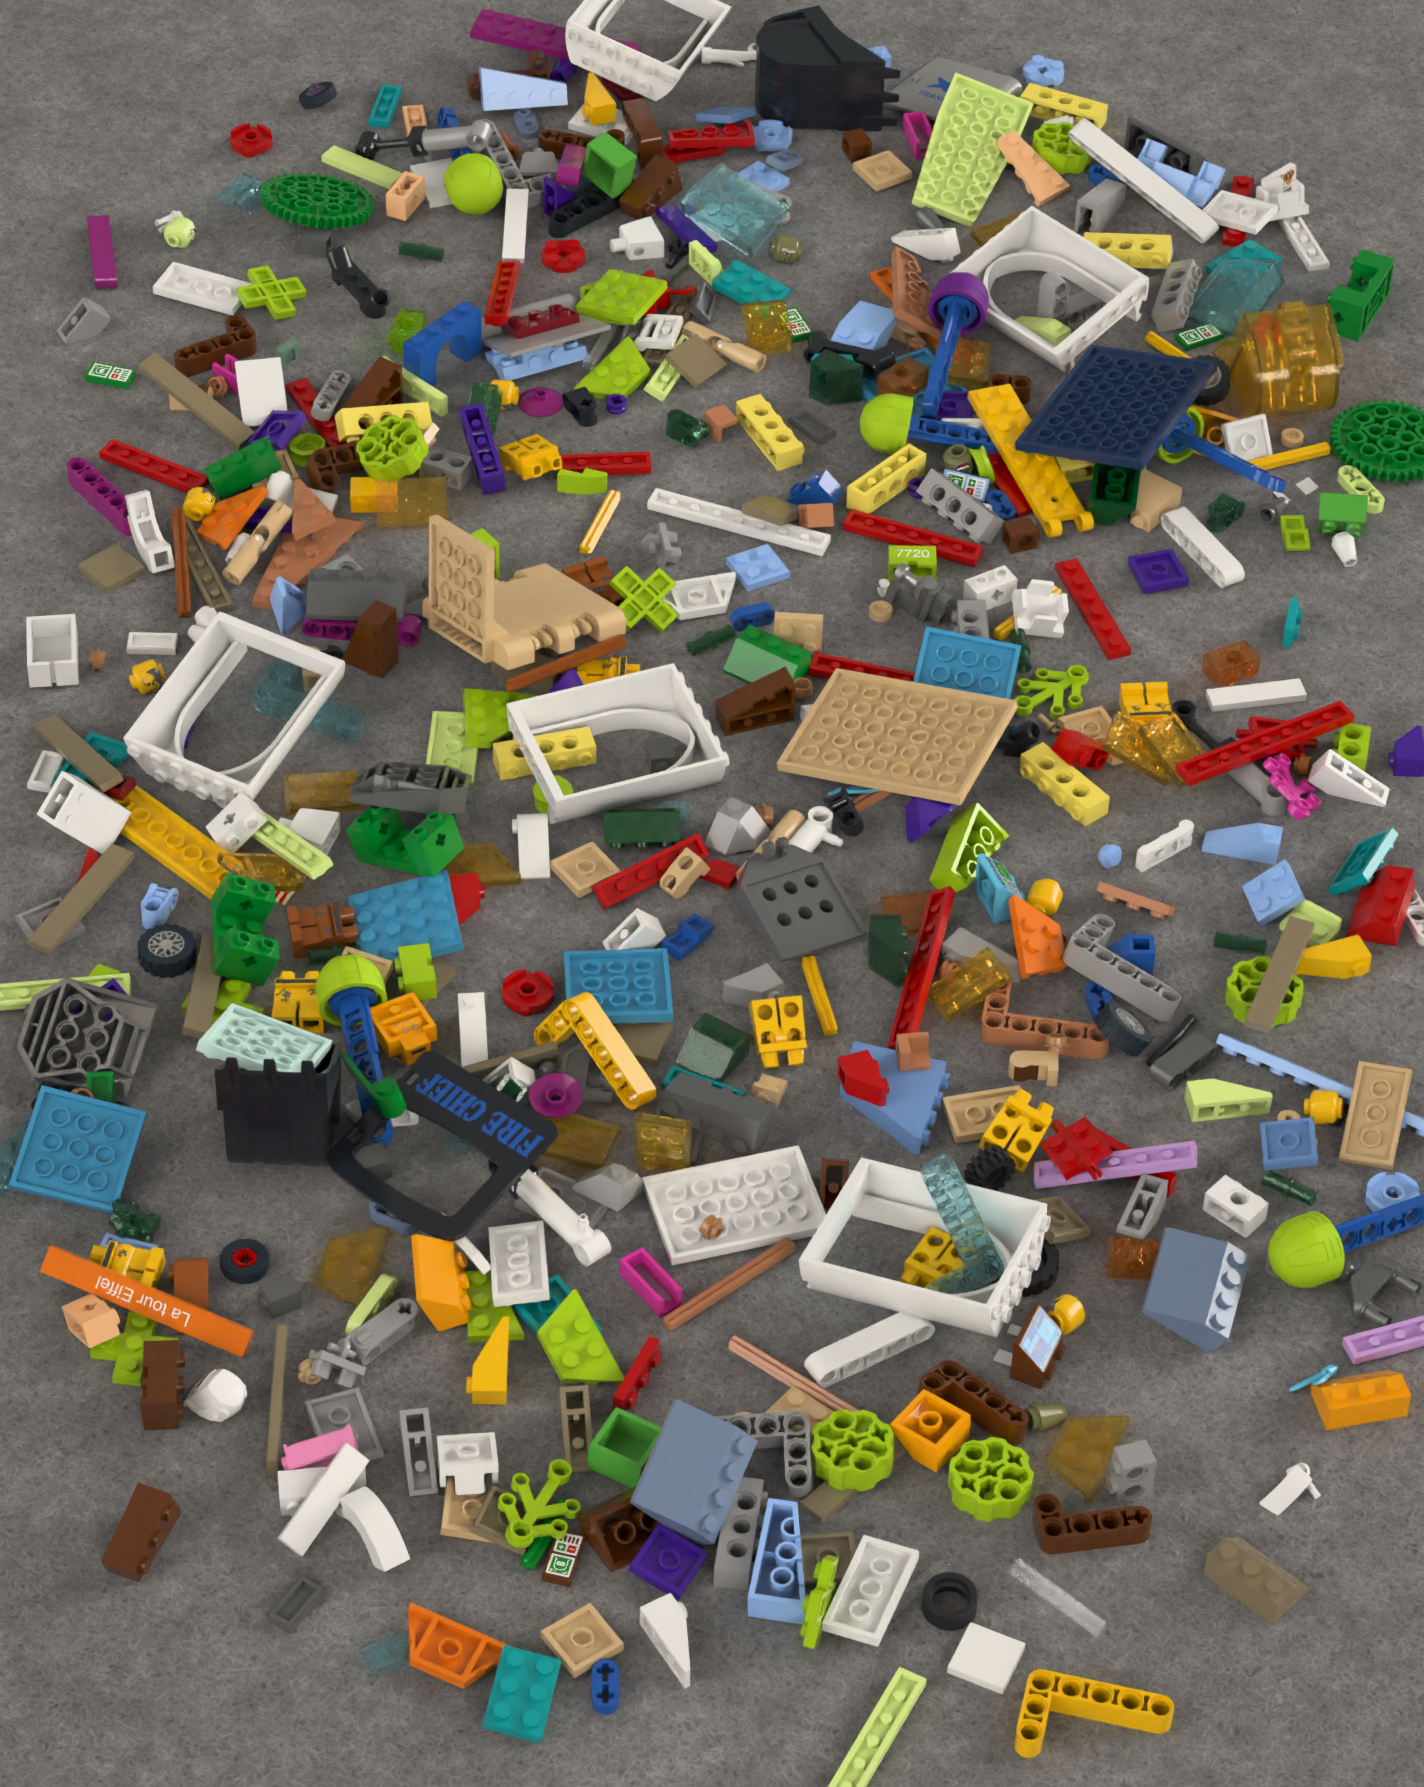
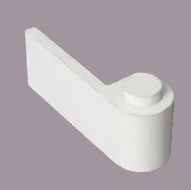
M278 471L277 473H272L266 487L269 493L263 502L272 507L275 502L279 501L293 511L294 482L290 479V475L285 472ZM309 488L333 513L338 495Z
M547 813L517 814V819H512V834H517L520 879H549L550 859Z

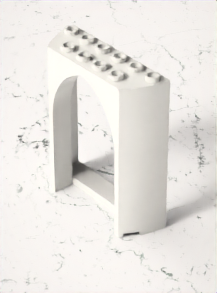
M584 0L566 24L565 38L568 56L571 63L657 101L674 88L726 18L731 6L718 0H664L704 18V20L674 58L661 62L600 34L626 0Z
M1033 206L1022 212L1019 217L1006 225L1002 231L990 238L985 245L976 250L951 272L973 274L985 285L989 295V306L985 318L986 323L1066 374H1069L1075 366L1074 358L1124 315L1136 322L1140 319L1142 314L1139 313L1142 300L1146 301L1149 288V278ZM1026 270L1054 271L1107 304L1059 345L1054 346L1004 314L993 302L990 291L995 279L1008 273Z
M219 611L123 739L128 747L127 752L147 774L153 776L157 781L173 784L180 791L187 790L192 792L202 800L209 799L216 802L221 808H225L240 792L253 801L343 678L345 661ZM247 645L322 675L276 739L256 758L236 768L220 772L213 771L184 758L185 739L192 724L248 651Z
M674 663L506 704L509 731H512L513 740L516 739L548 802V821L550 825L718 783L722 780L726 767L729 766V757L720 748L718 736L713 735L709 720L704 719L700 704H696L694 701L692 689L690 687L687 688L683 673L678 672ZM588 726L592 736L616 730L644 729L672 736L686 744L688 748L684 755L665 771L564 796L534 736Z
M861 1157L799 1259L802 1280L808 1281L807 1288L997 1337L1004 1323H1009L1014 1305H1019L1022 1290L1024 1287L1028 1288L1033 1270L1037 1271L1039 1268L1044 1234L1048 1231L1051 1217L1047 1215L1048 1204ZM852 1214L859 1218L926 1234L931 1226L953 1236V1241L957 1238L977 1248V1251L985 1256L987 1255L1000 1268L1003 1274L998 1282L988 1287L967 1293L945 1294L823 1261Z

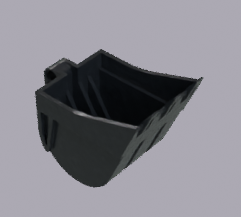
M817 5L780 14L764 22V26L756 35L754 104L757 112L765 120L781 121L783 126L787 128L789 126L791 128L837 129L838 131H851L862 128L864 131L879 132L882 130V127L897 126V118L882 115L883 103L899 101V94L884 91V79L900 78L901 71L885 67L886 61L841 32L821 7Z
M332 1043L329 1052L316 1068H314L313 1061L303 1060L301 1062V1072H280L274 1059H264L263 1071L240 1069L237 1058L227 1057L222 1065L215 1068L217 1110L223 1111L226 1155L229 1163L329 1166L328 1156L333 1144L334 1124H340L341 1043Z

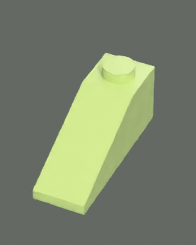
M1020 316L1015 319L1016 322L1054 346L1059 345L1071 335L1069 327L1053 318Z
M1217 1079L1187 1081L1184 1099L1191 1121L1197 1122L1270 1114L1273 1096L1271 1092Z

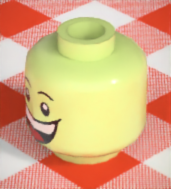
M175 217L164 229V238L172 247L185 248L196 236L193 222L185 217Z

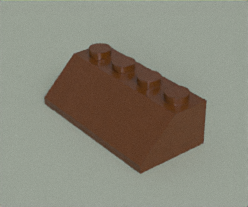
M636 1486L577 1515L583 1534L586 1535V1541L610 1572L632 1562L657 1524L660 1523L630 1503Z

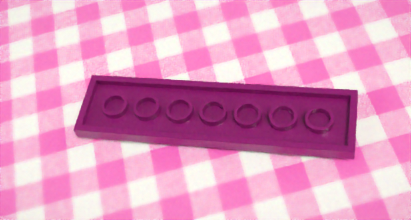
M482 9L470 31V38L530 52L539 49L548 56L570 60L566 48V28L555 26L551 23L537 22L533 19H524L512 14H502L490 9ZM608 37L636 51L641 52L642 45H638L633 42L616 40L612 37Z

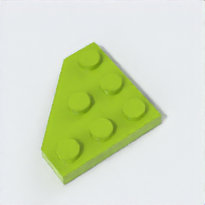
M464 688L463 710L466 747L490 749L493 747V743H497L504 736L507 738L513 733L509 731L506 704L536 697L537 694Z

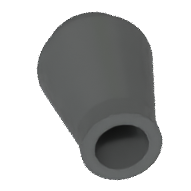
M925 206L917 211L915 215L917 225L924 229L945 228L932 208Z
M1279 497L1261 504L1258 510L1259 519L1265 524L1276 523L1280 515L1289 506L1287 499Z

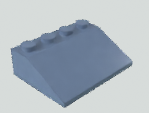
M1167 1227L1164 1229L1141 1312L1207 1353H1212L1229 1339L1251 1256L1229 1242Z
M674 1399L630 1503L695 1545L714 1544L758 1441L737 1426L683 1401Z

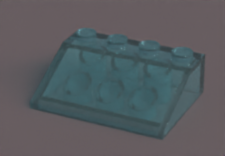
M723 163L717 165L692 185L680 200L681 210L684 215L749 257H753L790 210L788 205Z
M1222 259L1195 293L1193 304L1186 319L1199 325L1208 324L1218 328L1224 333V336H1243L1285 283L1277 260Z

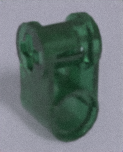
M674 409L667 413L666 435L669 438L694 449L699 445L702 438L710 435V428L705 421L697 419L679 409Z
M1221 493L1208 506L1209 519L1206 521V528L1214 533L1225 531L1242 516L1245 510V502L1227 493Z

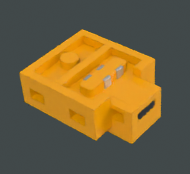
M414 992L370 1008L376 1039L389 1058L400 1054L408 1066L413 1064L424 1052L431 1051V1042L437 1040V1026Z

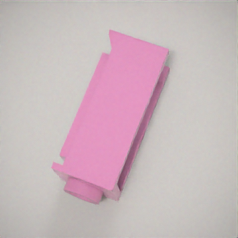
M350 1424L343 1430L340 1429L292 1444L289 1447L283 1444L286 1456L281 1457L284 1470L328 1467L344 1443H348L359 1452Z

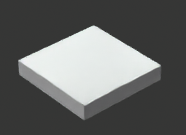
M1258 414L1221 424L1227 451L1246 461L1273 454L1265 414Z
M970 1622L948 1665L947 1673L1003 1694L1025 1650L1026 1643Z

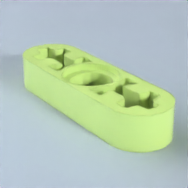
M1345 465L1339 468L1337 477L1339 484L1349 494L1368 495L1367 512L1372 514L1380 513L1384 507L1385 498L1356 467L1353 468L1350 465ZM1356 488H1363L1366 491H1358Z
M385 1273L380 1275L348 1320L345 1331L346 1335H349L355 1328L362 1326L385 1308L397 1290V1278Z

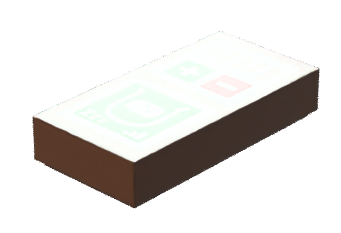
M567 1531L563 1539L554 1538L542 1572V1581L566 1587L571 1586L586 1543V1535Z

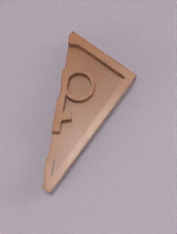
M300 478L294 481L292 534L294 540L297 541L336 522L334 514Z

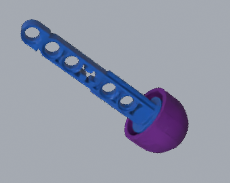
M967 272L947 274L939 280L931 294L928 314L932 322L942 330V334L927 383V389L923 397V416H937L940 406L939 402L942 399L959 335L976 332L982 327L989 306L988 291L975 275Z

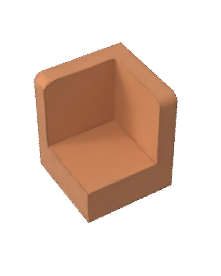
M725 404L704 411L705 430L717 443L722 442V429L737 424V418Z
M832 503L798 505L799 527L834 526Z
M928 1032L897 1034L895 1053L899 1072L931 1068L928 1052Z

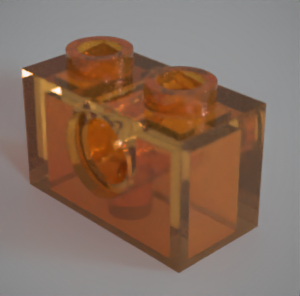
M909 356L905 357L878 376L877 394L892 393L913 396L927 386L928 367Z
M1242 640L1205 653L1202 672L1216 688L1226 685L1230 686L1237 681L1257 675L1261 657L1246 640Z
M1109 1236L1106 1253V1278L1150 1281L1161 1240Z

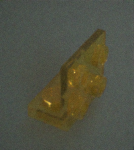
M784 299L741 305L747 332L746 346L763 354L792 351L793 333Z

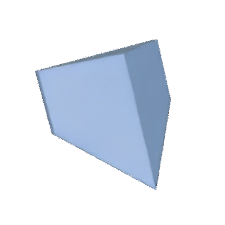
M281 576L276 578L269 599L281 635L283 636L306 615L307 597L303 591Z

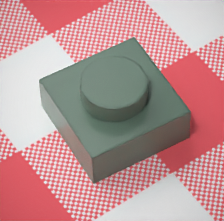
M293 339L275 348L276 357L281 358L282 370L299 361V346Z

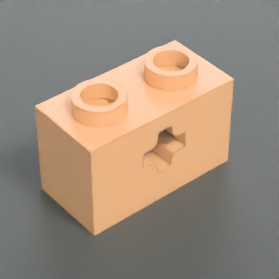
M407 171L401 175L386 193V216L407 221L425 199L424 176Z
M88 1294L61 1306L70 1332L89 1348L120 1335L117 1326L120 1323L118 1313L114 1308L108 1307L103 1299L100 1300L94 1294Z

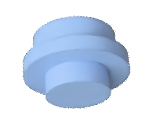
M1115 844L1104 845L1098 854V860L1101 862V865L1107 869L1118 865L1121 861V848Z

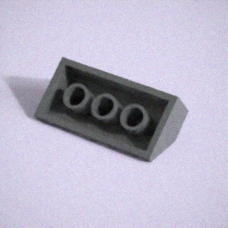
M1131 116L1128 118L1124 149L1131 155L1135 156L1141 153L1148 138L1169 146L1162 162L1164 164L1197 176L1203 162H1208L1207 159L1189 147Z
M326 568L310 569L306 619L359 620V617L377 600L396 608L397 622H403L407 600L406 572L398 570L375 571L373 569L350 570L348 568L340 570Z

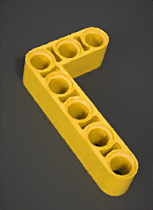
M583 992L563 1001L535 1029L534 1040L537 1045L552 1041L559 1044L566 1041L575 1032L627 1108L634 1110L655 1099L656 1088L590 993Z
M1038 1669L1030 1673L1027 1680L1016 1729L1015 1750L1020 1756L1025 1758H1032L1040 1753L1050 1711L1162 1734L1171 1727L1174 1704L1169 1697L1161 1694Z

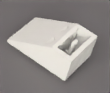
M61 771L37 815L103 854L115 842L131 811L81 778Z

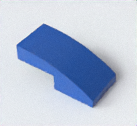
M695 913L679 922L678 931L663 939L660 948H667L668 954L680 961L705 941L714 930L715 925Z

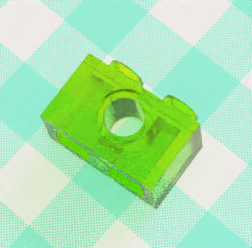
M399 309L397 317H393V331H389L388 344L392 345V353L403 354V342L426 327V311Z

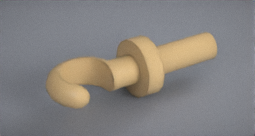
M1042 713L1038 715V719L1046 726L1045 730L1048 733L1060 734L1062 729H1057L1055 722H1050Z

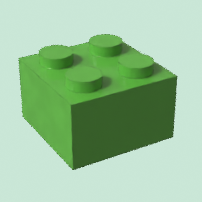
M604 132L587 144L582 175L614 199L631 185L637 156L615 138Z
M1321 492L1317 531L1322 532L1326 536H1334L1340 532H1348L1353 537L1364 535L1368 495Z
M616 1407L589 1445L587 1468L630 1488L637 1486L661 1431V1427Z

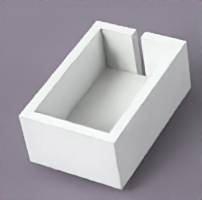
M75 614L26 617L27 669L30 688L52 686V683H57V686L78 685V634Z

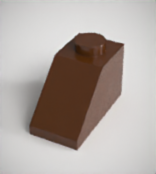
M822 1157L819 1198L826 1214L848 1180L849 1159Z

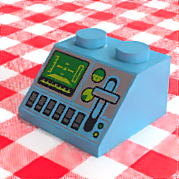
M983 853L977 855L975 892L994 924L1011 920L1008 900L1014 894L1026 901L1023 892H1019L1013 875H1009L1004 865Z

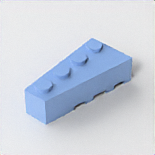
M479 66L481 106L484 111L568 105L567 84L565 82Z
M768 1498L748 1593V1617L802 1625L806 1613L802 1612L805 1584L798 1504L793 1501Z

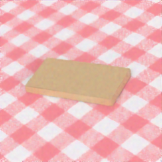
M1359 1061L1339 1161L1393 1170L1412 1069Z

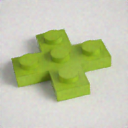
M268 265L248 269L247 277L253 285L238 287L236 292L245 309L266 305L275 320L294 317L296 308L291 300L305 298L307 293L298 277L277 280Z
M626 566L610 581L609 585L625 599L618 607L625 615L627 631L632 629L644 617L662 633L678 617V614L663 600L677 583L660 567L648 579L642 581Z
M226 977L217 993L211 1026L232 1003L265 1015L264 1008L244 1003L251 991L250 983ZM190 992L181 1006L182 1013L185 1014Z
M129 1311L124 1333H120V1335L91 1347L90 1357L91 1359L116 1361L112 1376L114 1384L141 1386V1379H143L144 1341H179V1338L154 1336L157 1321Z
M827 1555L823 1558L822 1562H817L814 1572V1579H818L817 1586L814 1590H811L809 1595L806 1594L802 1606V1612H805L806 1616L802 1624L800 1636L804 1637L803 1646L815 1649L820 1643L822 1621L834 1598L837 1586L834 1578L839 1561L838 1557Z

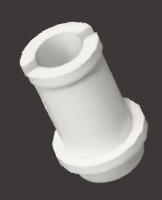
M173 210L171 214L155 220L156 227L164 224L157 230L163 233L166 226L175 217H183L182 213Z

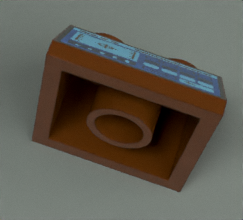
M1034 1303L1014 1342L1010 1378L1042 1389L1046 1380H1052L1056 1369L1054 1363L1056 1360L1061 1361L1066 1345L1062 1344L1064 1332L1038 1304Z

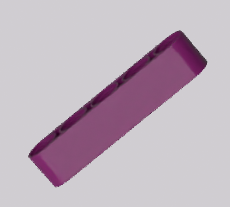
M566 144L559 163L556 184L578 187L587 148Z
M109 215L88 216L87 225L95 289L117 288V274Z
M84 458L70 459L67 462L70 486L122 534L132 536L127 518L129 513L125 495Z
M404 614L403 622H397L398 646L414 647L418 644L422 629V621L418 617ZM305 615L302 632L308 637L350 641L358 620L306 619Z

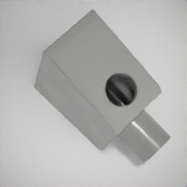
M535 148L532 152L523 153L519 171L525 180L558 172L559 166L553 152H544L541 148Z

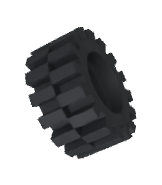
M995 1144L991 1148L986 1146L984 1151L980 1150L977 1152V1157L973 1156L970 1159L972 1163L966 1165L967 1170H964V1179L968 1184L971 1183L974 1186L998 1191V1187L1001 1186L1003 1188L1005 1186L1004 1182L1011 1179L1010 1174H1014L1015 1170L1013 1168L1016 1167V1164L1001 1146H996Z

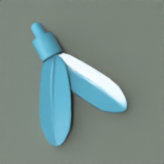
M856 785L845 788L848 794L879 791ZM841 787L835 788V791H830L828 795L833 796L840 792Z
M1329 1364L1321 1372L1291 1386L1289 1391H1295L1310 1383L1316 1386L1325 1382L1337 1373L1338 1365Z

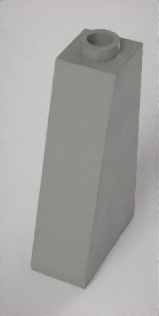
M1105 179L1077 201L1074 232L1084 237L1085 232L1101 233L1124 203L1126 184Z

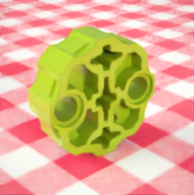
M1048 122L1042 124L1040 129L1035 130L1031 147L1058 174H1079L1084 172V169L1090 166L1092 157L1076 145L1068 136V132L1074 125L1066 122Z
M398 415L386 417L383 421L369 426L364 431L363 438L357 443L356 452L369 477L375 481L384 480L387 483L399 481L406 475L413 474L420 468L423 458L428 454V445L419 426L412 418H400Z
M1257 956L1249 961H1240L1233 966L1232 974L1227 978L1225 1004L1233 1011V1017L1242 1023H1245L1247 1014L1271 961L1270 957ZM1296 973L1273 1027L1279 1024L1290 1023L1296 1018V1012L1301 1007L1304 986L1303 980L1298 978Z
M842 1409L832 1412L826 1420L818 1422L812 1431L811 1456L813 1471L816 1476L822 1477L825 1481L827 1480L829 1486L841 1491L856 1489L861 1492L874 1488L877 1482L888 1478L893 1470L894 1433L890 1425L880 1421L875 1413L866 1410L848 1411Z
M990 1437L981 1441L970 1440L961 1445L960 1452L955 1457H952L950 1461L948 1487L952 1493V1502L960 1511L972 1514L977 1520L991 1522L998 1518L1010 1519L1018 1515L1021 1507L1030 1500L1034 1472L1029 1466V1456L1022 1448L1008 1444L1005 1439Z

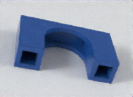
M463 301L403 342L404 368L426 383L434 386L437 384V357L441 348L449 339L450 353L465 362L481 353V309Z

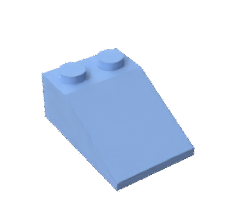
M859 301L839 322L831 341L870 350L885 347L898 319L893 314V309Z

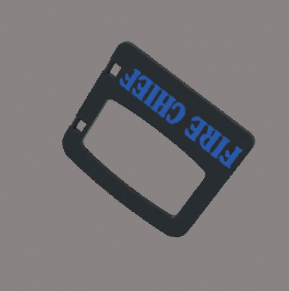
M427 1051L418 1057L400 1079L396 1080L406 1102V1110L441 1126L476 1148L498 1166L495 1173L453 1216L447 1217L414 1201L379 1179L354 1159L356 1153L389 1120L381 1115L374 1104L354 1124V1127L345 1137H342L329 1152L328 1162L331 1170L337 1176L382 1209L437 1239L456 1241L463 1238L474 1228L556 1140L559 1132L553 1122L434 1051ZM414 1073L419 1075L411 1085L406 1083ZM359 1131L363 1133L355 1143L350 1141Z

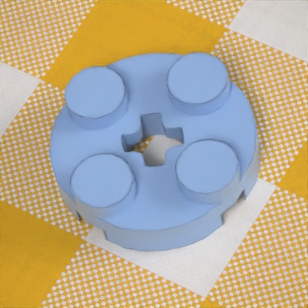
M1035 55L1032 57V60L1024 64L1022 76L1026 78L1028 84L1032 83L1047 88L1048 85L1054 84V86H1057L1064 79V64L1059 60Z
M763 120L759 122V126L755 128L754 125L752 126L755 137L754 149L756 151L775 152L784 149L788 150V146L792 143V129L789 126L788 128L783 126L781 121Z
M1386 1172L1378 1173L1367 1184L1365 1203L1375 1212L1419 1196V1186L1411 1177L1403 1173L1395 1172V1176L1386 1175ZM1388 1194H1390V1195L1397 1194L1398 1197H1397V1198H1391V1197L1388 1196ZM1414 1208L1408 1213L1406 1218L1412 1214Z

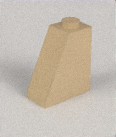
M1146 469L1141 470L1136 510L1131 513L1130 523L1147 532L1153 530L1161 522L1160 517L1163 513L1174 510L1180 505L1182 487Z

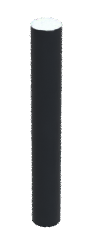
M1189 1014L1146 1061L1147 1066L1151 1067L1158 1058L1170 1051L1196 1023L1197 1019L1194 1015Z

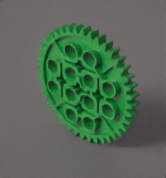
M292 172V175L285 173L284 176L277 175V178L272 177V180H267V183L264 182L260 194L262 207H266V211H270V214H276V218L283 217V221L290 220L291 224L297 222L298 226L305 224L307 228L314 226L316 229L323 227L326 230L328 227L335 230L336 227L344 229V226L351 228V225L358 226V223L364 224V221L367 222L368 218L371 219L375 205L372 194H369L368 190H364V187H358L359 184H352L351 180L344 181L345 178L337 179V176L329 177L328 174L321 176L320 173L313 175L311 172H308V174L300 172V175Z
M1374 399L1372 404L1365 400V405L1360 402L1357 403V407L1350 405L1349 410L1344 409L1343 414L1339 413L1338 418H1335L1334 423H1332L1330 433L1331 450L1335 451L1334 456L1339 457V462H1345V465H1350L1353 468L1356 467L1363 475L1368 474L1367 479H1371L1374 476L1377 482L1383 478L1386 483L1392 479L1395 484L1399 480L1407 483V479L1416 482V477L1424 480V411H1421V406L1413 408V403L1406 406L1404 401H1401L1399 404H1396L1395 399H1392L1391 403H1388L1386 399H1383L1382 403Z

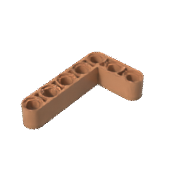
M994 974L989 978L980 1033L981 1040L985 1044L1029 1051H1048V1047L1043 1045L1046 1041V1034L1061 1033L1067 1035V1043L1070 1045L1064 1048V1052L1058 1053L1059 1055L1089 1059H1103L1108 1055L1110 1042L1098 1029L1097 1025L1008 1013L1011 979L1004 974Z

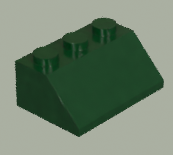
M1095 463L1088 509L1093 516L1094 524L1112 525L1136 510L1141 469L1135 470L1128 467Z
M680 808L604 810V843H610V848H623L625 843H635V847H650V842H660V846H673L677 841H681Z

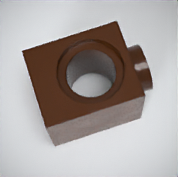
M862 128L842 132V150L851 163L871 156L872 141Z
M1030 517L1003 522L1002 540L1010 554L1037 548L1040 530L1037 525H1034Z

